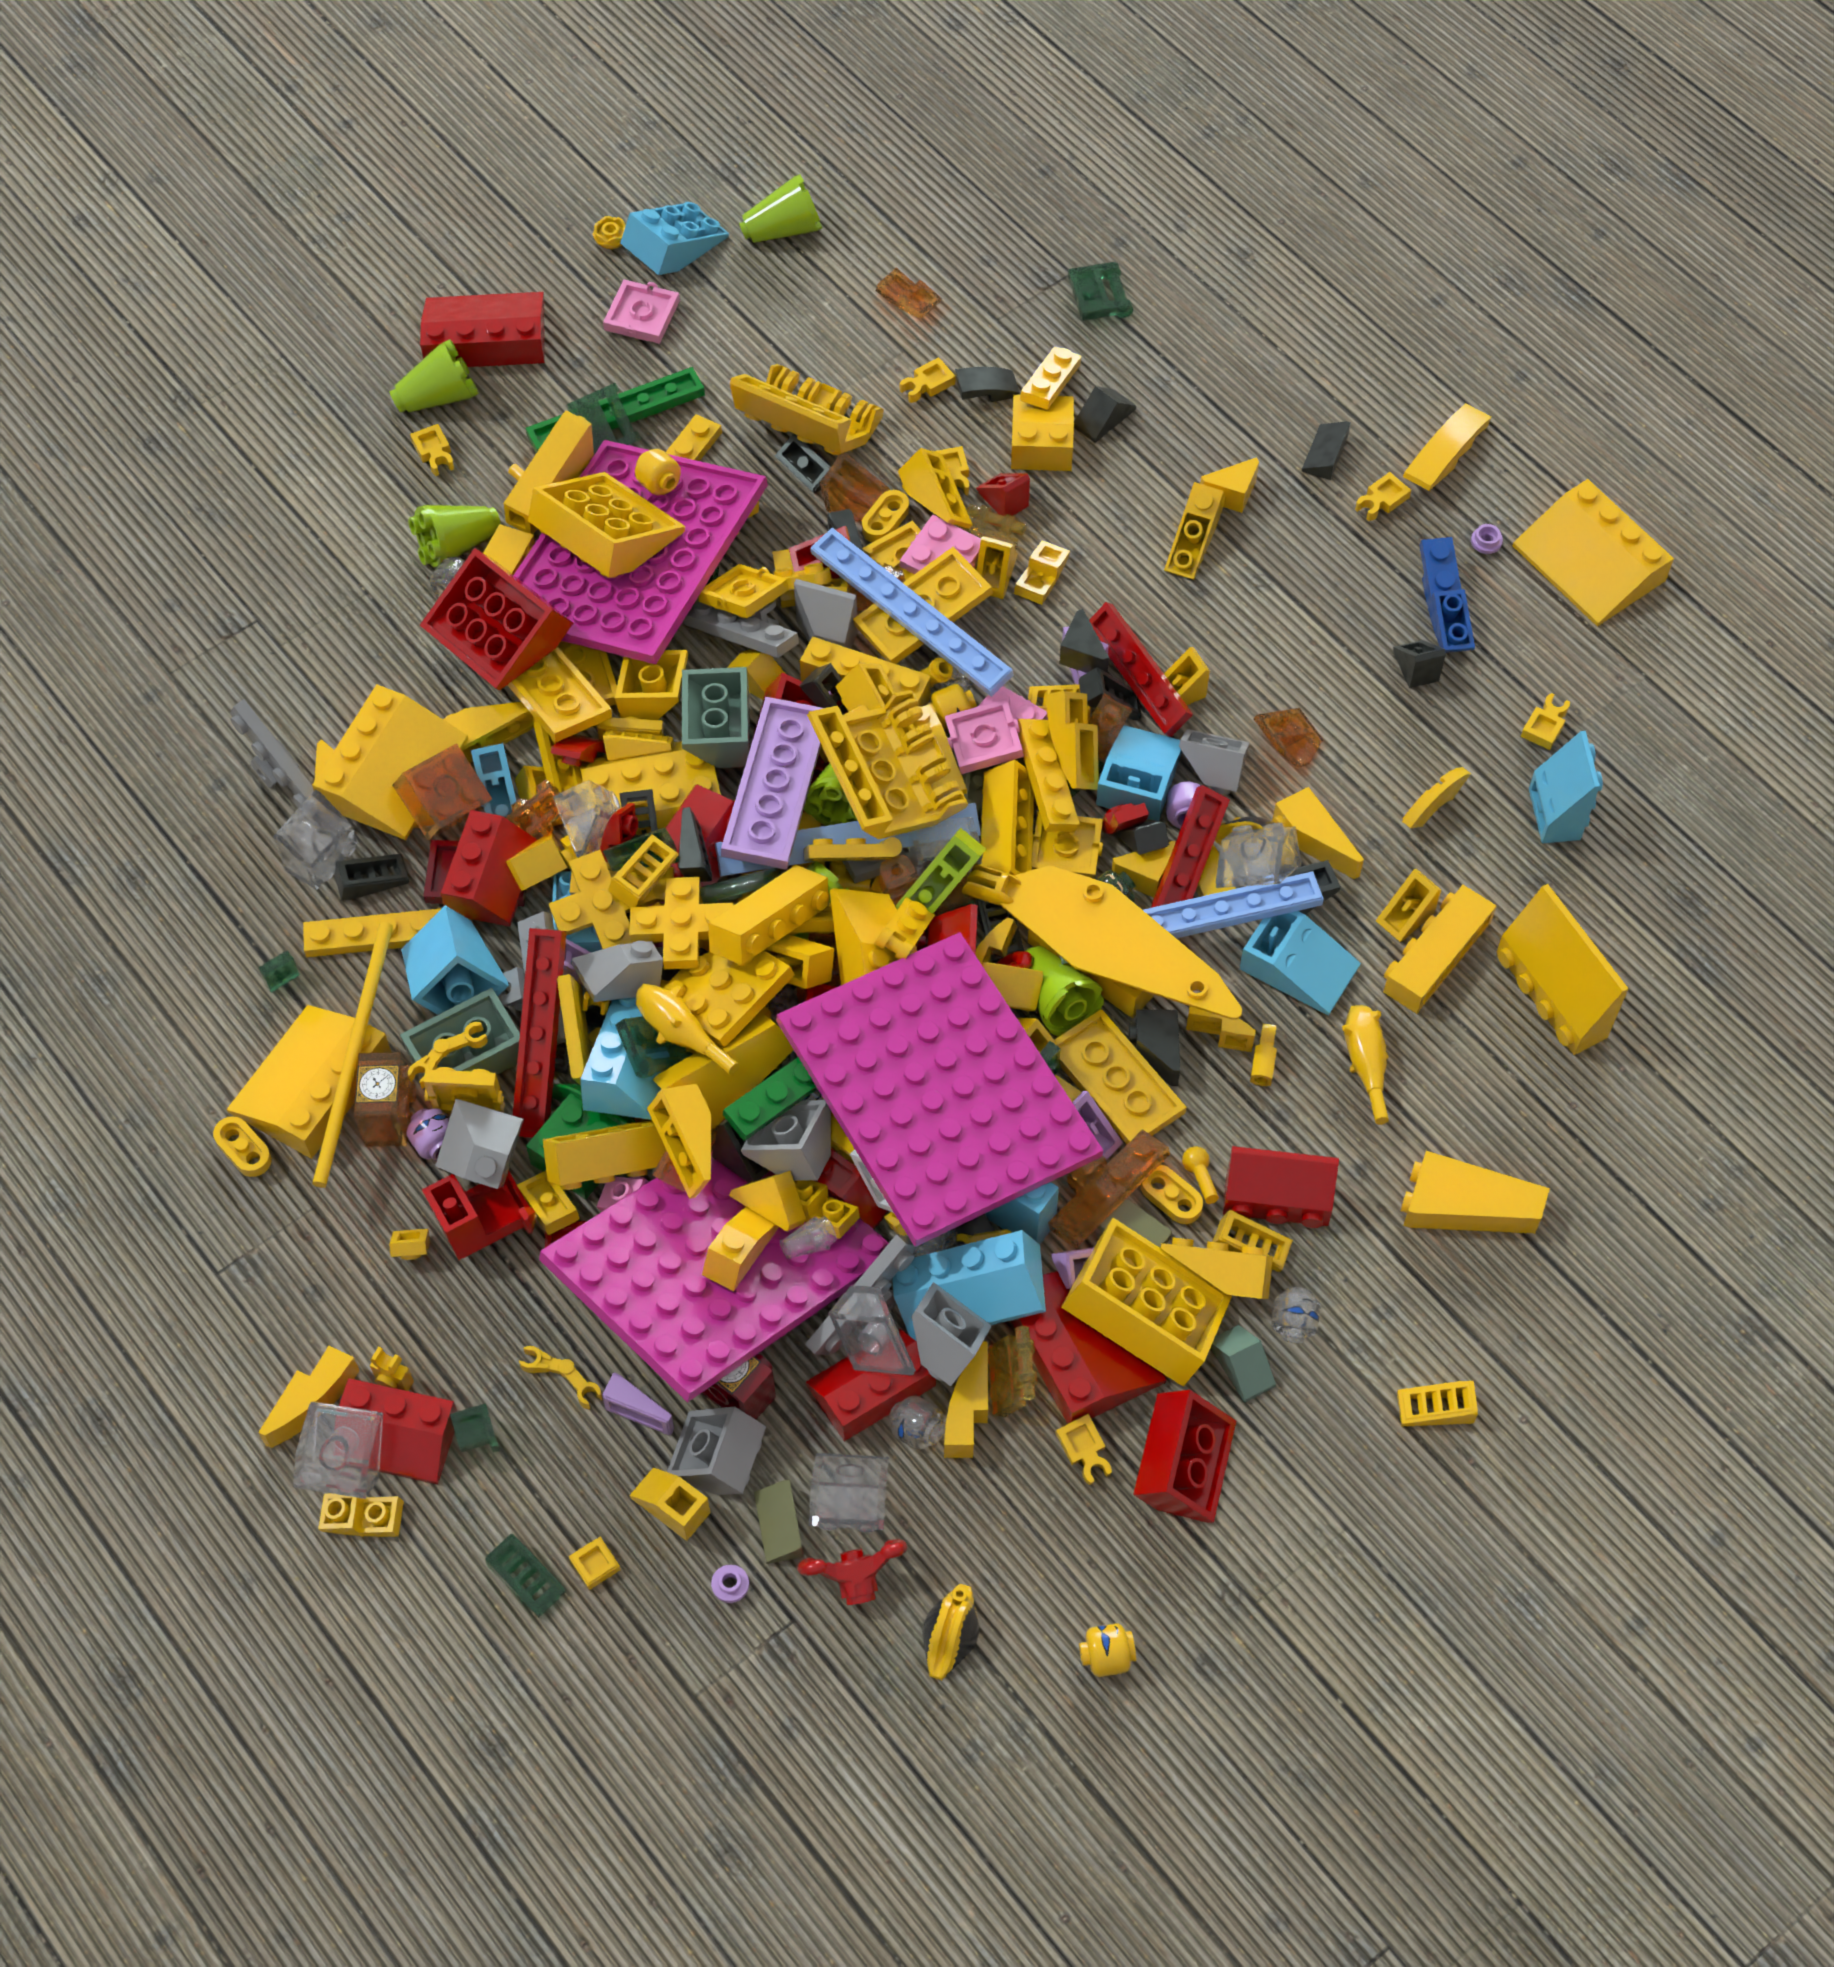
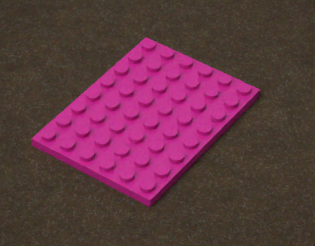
M604 440L580 477L606 472L686 526L685 532L633 572L621 574L615 578L601 575L597 569L581 561L577 555L561 547L557 541L542 533L514 576L574 623L561 641L657 664L767 488L768 483L766 476L670 455L681 468L680 480L671 492L657 496L643 487L635 477V466L639 456L649 450Z
M960 932L912 953L906 959L901 958L777 1014L776 1022L915 1247L1093 1162L1103 1155L1104 1150Z
M715 1141L711 1143V1179L696 1198L689 1199L675 1167H672L542 1249L539 1260L687 1403L851 1289L889 1244L872 1227L860 1219L840 1239L804 1222L803 1225L789 1231L779 1227L734 1291L702 1275L708 1247L724 1225L746 1207L730 1197L729 1194L732 1189L748 1184V1182L712 1157ZM769 1171V1172H768L766 1175H764L761 1179H764V1178H767V1177H770V1176H773V1175H777V1174H775V1173Z

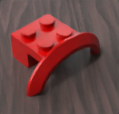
M509 1170L504 1186L499 1189L478 1184L464 1192L454 1174L422 1189L437 1222L458 1260L523 1227L529 1235L533 1233L537 1215L534 1209L528 1205Z

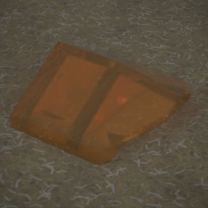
M845 452L838 455L820 482L827 512L831 513L850 509L855 521H862L878 498L884 492L890 490L889 487Z
M1300 708L1257 714L1254 717V721L1275 749L1296 767L1301 768L1310 764L1317 749L1323 742V738Z

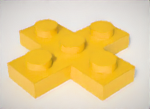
M601 850L570 860L569 866L580 892L548 903L557 929L567 931V935L593 926L602 949L621 944H630V923L626 915L630 912V907L609 892L608 888L612 878ZM631 873L633 876H635L643 883L645 882V880L638 876L636 873ZM653 889L638 907H645L657 902Z
M700 877L665 878V906L630 907L629 936L631 943L635 941L663 942L664 969L699 968L700 940H709L708 922L731 908L733 903L700 904Z

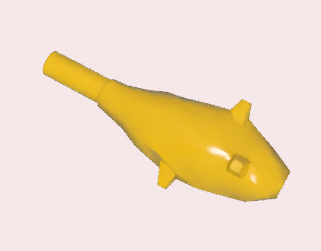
M643 984L637 990L636 1006L646 1022L658 1032L656 1042L663 1044L668 1041L707 1055L729 1075L734 1074L738 1070L739 1064L707 1036L698 1019L691 1013L681 997L682 987L677 985L673 989H666L655 985Z
M1364 1005L1351 1006L1346 1023L1342 1026L1352 1062L1350 1072L1357 1073L1361 1078L1370 1097L1375 1123L1383 1125L1389 1121L1383 1096L1384 1073L1387 1065L1386 1060L1389 1056L1386 1053V1043L1379 1023L1381 1012L1378 1010L1373 1011L1370 1007Z

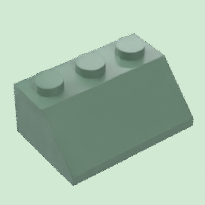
M747 667L682 670V749L714 765L716 768L745 767L750 751V708Z
M493 988L400 1034L401 1040L414 1064L429 1054L436 1040L447 1039L461 1034L470 1023L481 1022L483 1031L474 1033L471 1037L478 1038L486 1034L487 1044L482 1048L466 1046L452 1051L443 1057L437 1068L449 1067L456 1071L469 1072L474 1069H485L498 1075L517 1065L520 1032ZM418 1073L420 1078L425 1075V1073Z

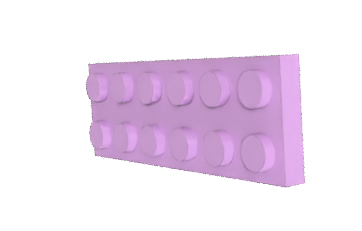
M765 697L722 843L721 857L787 870L821 748V743L807 714L809 711L823 708Z

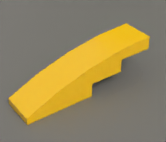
M1465 403L1423 447L1406 469L1403 477L1430 491L1455 469L1458 459L1472 447L1475 437L1488 427L1491 416Z

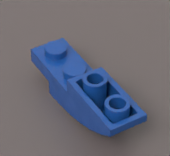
M1453 538L1421 540L1419 547L1424 570L1422 583L1438 644L1441 648L1445 649V653L1474 650L1475 644L1465 589H1461Z

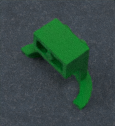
M553 1084L552 1098L559 1101L561 1105L526 1145L530 1163L542 1172L546 1171L543 1139L629 1124L636 1121L628 1116L583 1110L580 1085ZM594 1180L582 1182V1187L571 1189V1191L586 1200L599 1183H594Z

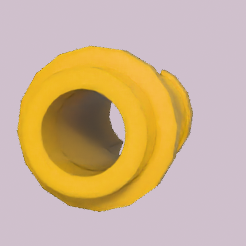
M935 658L927 668L919 672L931 676L932 688L937 683H945L950 680L953 667L943 658Z

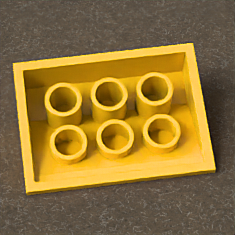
M606 472L533 487L528 522L540 529L541 533L550 536L561 547L568 549L577 555L581 561L588 563L597 569L601 575L608 578H615L618 575L633 572L685 532L686 526Z
M1586 479L1561 496L1512 545L1597 627L1664 583L1674 560L1665 549L1589 479Z
M376 684L312 784L318 805L329 811L407 840L466 744L468 735L408 696ZM445 750L435 762L404 778L414 766Z
M1546 884L1540 888L1504 932L1497 949V956L1502 966L1506 969L1509 968L1515 976L1520 990L1524 994H1528L1536 1004V1009L1541 1018L1548 1020L1555 1029L1559 1042L1563 1046L1568 1047L1573 1055H1576L1608 1038L1629 988L1549 884Z
M307 1005L226 1109L227 1112L243 1119L249 1125L312 1159L321 1148L355 1018ZM369 1024L357 1069L358 1066L383 1065L392 1054L386 1034ZM357 1069L345 1115L355 1103Z
M1112 1218L1073 1283L1061 1308L1184 1387L1205 1362L1232 1295H1226L1160 1247L1117 1219Z

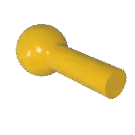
M1190 1147L1183 1153L1182 1164L1188 1172L1194 1173L1205 1202L1213 1204L1218 1201L1219 1196L1207 1170L1210 1163L1209 1154L1202 1147Z

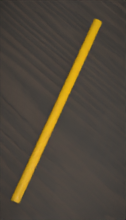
M381 922L379 924L312 1184L319 1188H325L328 1182L393 925L388 922Z

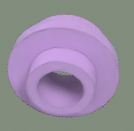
M1491 524L1479 526L1471 537V544L1474 549L1484 554L1497 552L1503 542L1500 530Z
M722 1566L712 1577V1591L720 1601L726 1603L737 1602L748 1592V1576L739 1566ZM732 1577L737 1580V1583L734 1587L727 1588L723 1585L725 1579Z

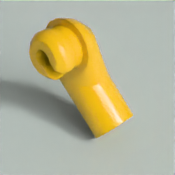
M832 861L829 864V871L839 879L838 883L844 889L870 892L871 879L854 884L842 861Z

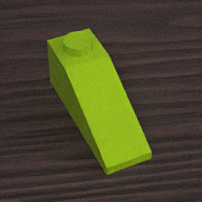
M960 827L896 904V909L908 897L912 901L922 903L929 912L934 913L978 861L986 848Z

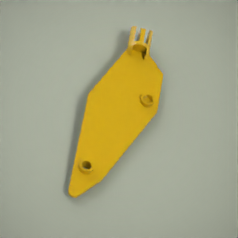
M977 863L974 864L967 882L963 886L962 893L1002 906L1075 969L1231 1020L1241 1017L1242 1007L1219 974L1112 884L1052 865L1011 875ZM1194 990H1200V991H1202V992H1200V993H1194V992H1192V991H1194Z

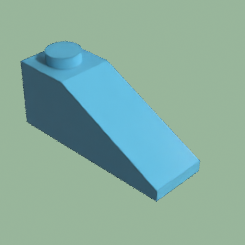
M503 743L471 750L485 813L503 816L523 829Z

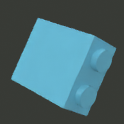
M446 905L401 949L412 1000L437 1015L490 988H493L496 995L499 996L509 986L507 979L472 921Z

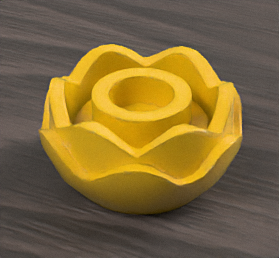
M603 217L594 225L592 233L594 240L605 249L613 250L621 247L622 244L620 242L625 230V222L619 217Z

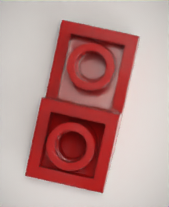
M582 735L567 737L558 741L551 748V754L562 756L561 763L580 767L581 761L593 763L594 758H597L598 752L606 754L604 740Z
M628 803L616 811L607 823L600 845L605 862L626 863L628 848L625 843L636 835L638 829V818L635 815L634 803Z
M1129 803L1112 807L1104 814L1102 831L1106 834H1112L1143 824L1149 816L1145 803L1138 805Z

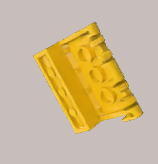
M780 364L770 366L766 383L747 374L732 377L730 380L734 406L736 409L745 412V417L755 421L764 420L771 423V428L780 432H792L798 435V440L809 444L817 443L822 445L826 452L833 455H841L866 445L884 413L883 408L869 404L867 401L859 400L851 412L850 418H847L844 415L847 409H849L852 396L845 392L842 394L841 390L820 381L816 382L815 379L810 377L802 384L798 395H793L792 392L798 384L800 374L794 370L790 371L789 368Z
M913 690L894 693L882 708L843 716L837 705L809 711L807 714L861 829L878 840L935 826L968 806L963 792L958 791L960 786L957 780L948 781L934 790L931 787V784L949 774L951 768L949 763L945 762L946 757L935 735L931 734L933 731L930 725L923 724L917 726L906 734L903 728L914 723L924 714L921 707L918 706L919 703Z
M682 741L674 742L671 752L615 761L607 760V755L594 758L593 763L581 761L579 767L597 851L600 850L601 840L608 821L616 811L621 809L619 793L653 790L659 836L694 785L698 784L721 795L714 765L682 749ZM647 800L628 802L634 803L635 808L648 807ZM649 814L636 815L638 821L650 820ZM651 827L638 828L636 835L642 834L641 830L645 829L646 834L651 833ZM634 842L635 849L640 848L644 842Z

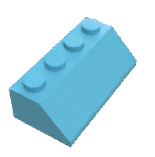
M636 997L615 999L610 1004L580 1079L583 1110L652 1120L647 1107L661 1090L653 1079L671 1067L678 1045L668 1041L663 1044L656 1042L658 1032L642 1016L636 1006Z
M1023 1230L914 1257L911 1264L905 1270L898 1271L893 1277L894 1299L909 1336L915 1341L916 1336L912 1314L933 1282L990 1325L1046 1312L1040 1245Z

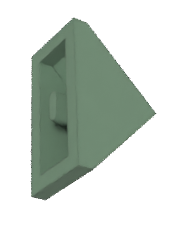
M1240 1325L1215 1336L1210 1349L1244 1403L1276 1386L1261 1340Z

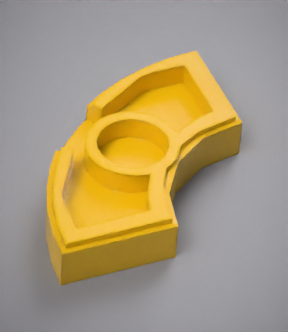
M1458 767L1440 778L1442 784L1438 782L1429 790H1426L1402 818V822L1409 828L1423 827L1441 806L1454 799L1471 773L1464 767Z

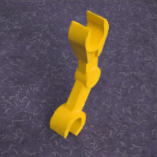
M472 1022L467 1025L463 1033L447 1039L436 1040L429 1054L409 1067L408 1077L410 1082L413 1081L418 1073H425V1069L436 1070L443 1057L452 1051L466 1046L472 1048H482L488 1042L486 1034L478 1038L471 1037L474 1033L483 1031L482 1023ZM422 1077L419 1083L421 1088L423 1089L425 1088L424 1077Z
M535 1346L523 1348L526 1355L537 1357L533 1363L519 1360L523 1371L527 1373L553 1372L560 1374L577 1391L578 1401L585 1409H590L589 1402L583 1398L587 1392L596 1393L600 1401L602 1400L599 1386L596 1383L587 1382L574 1367V1363L570 1359L561 1360L553 1358Z

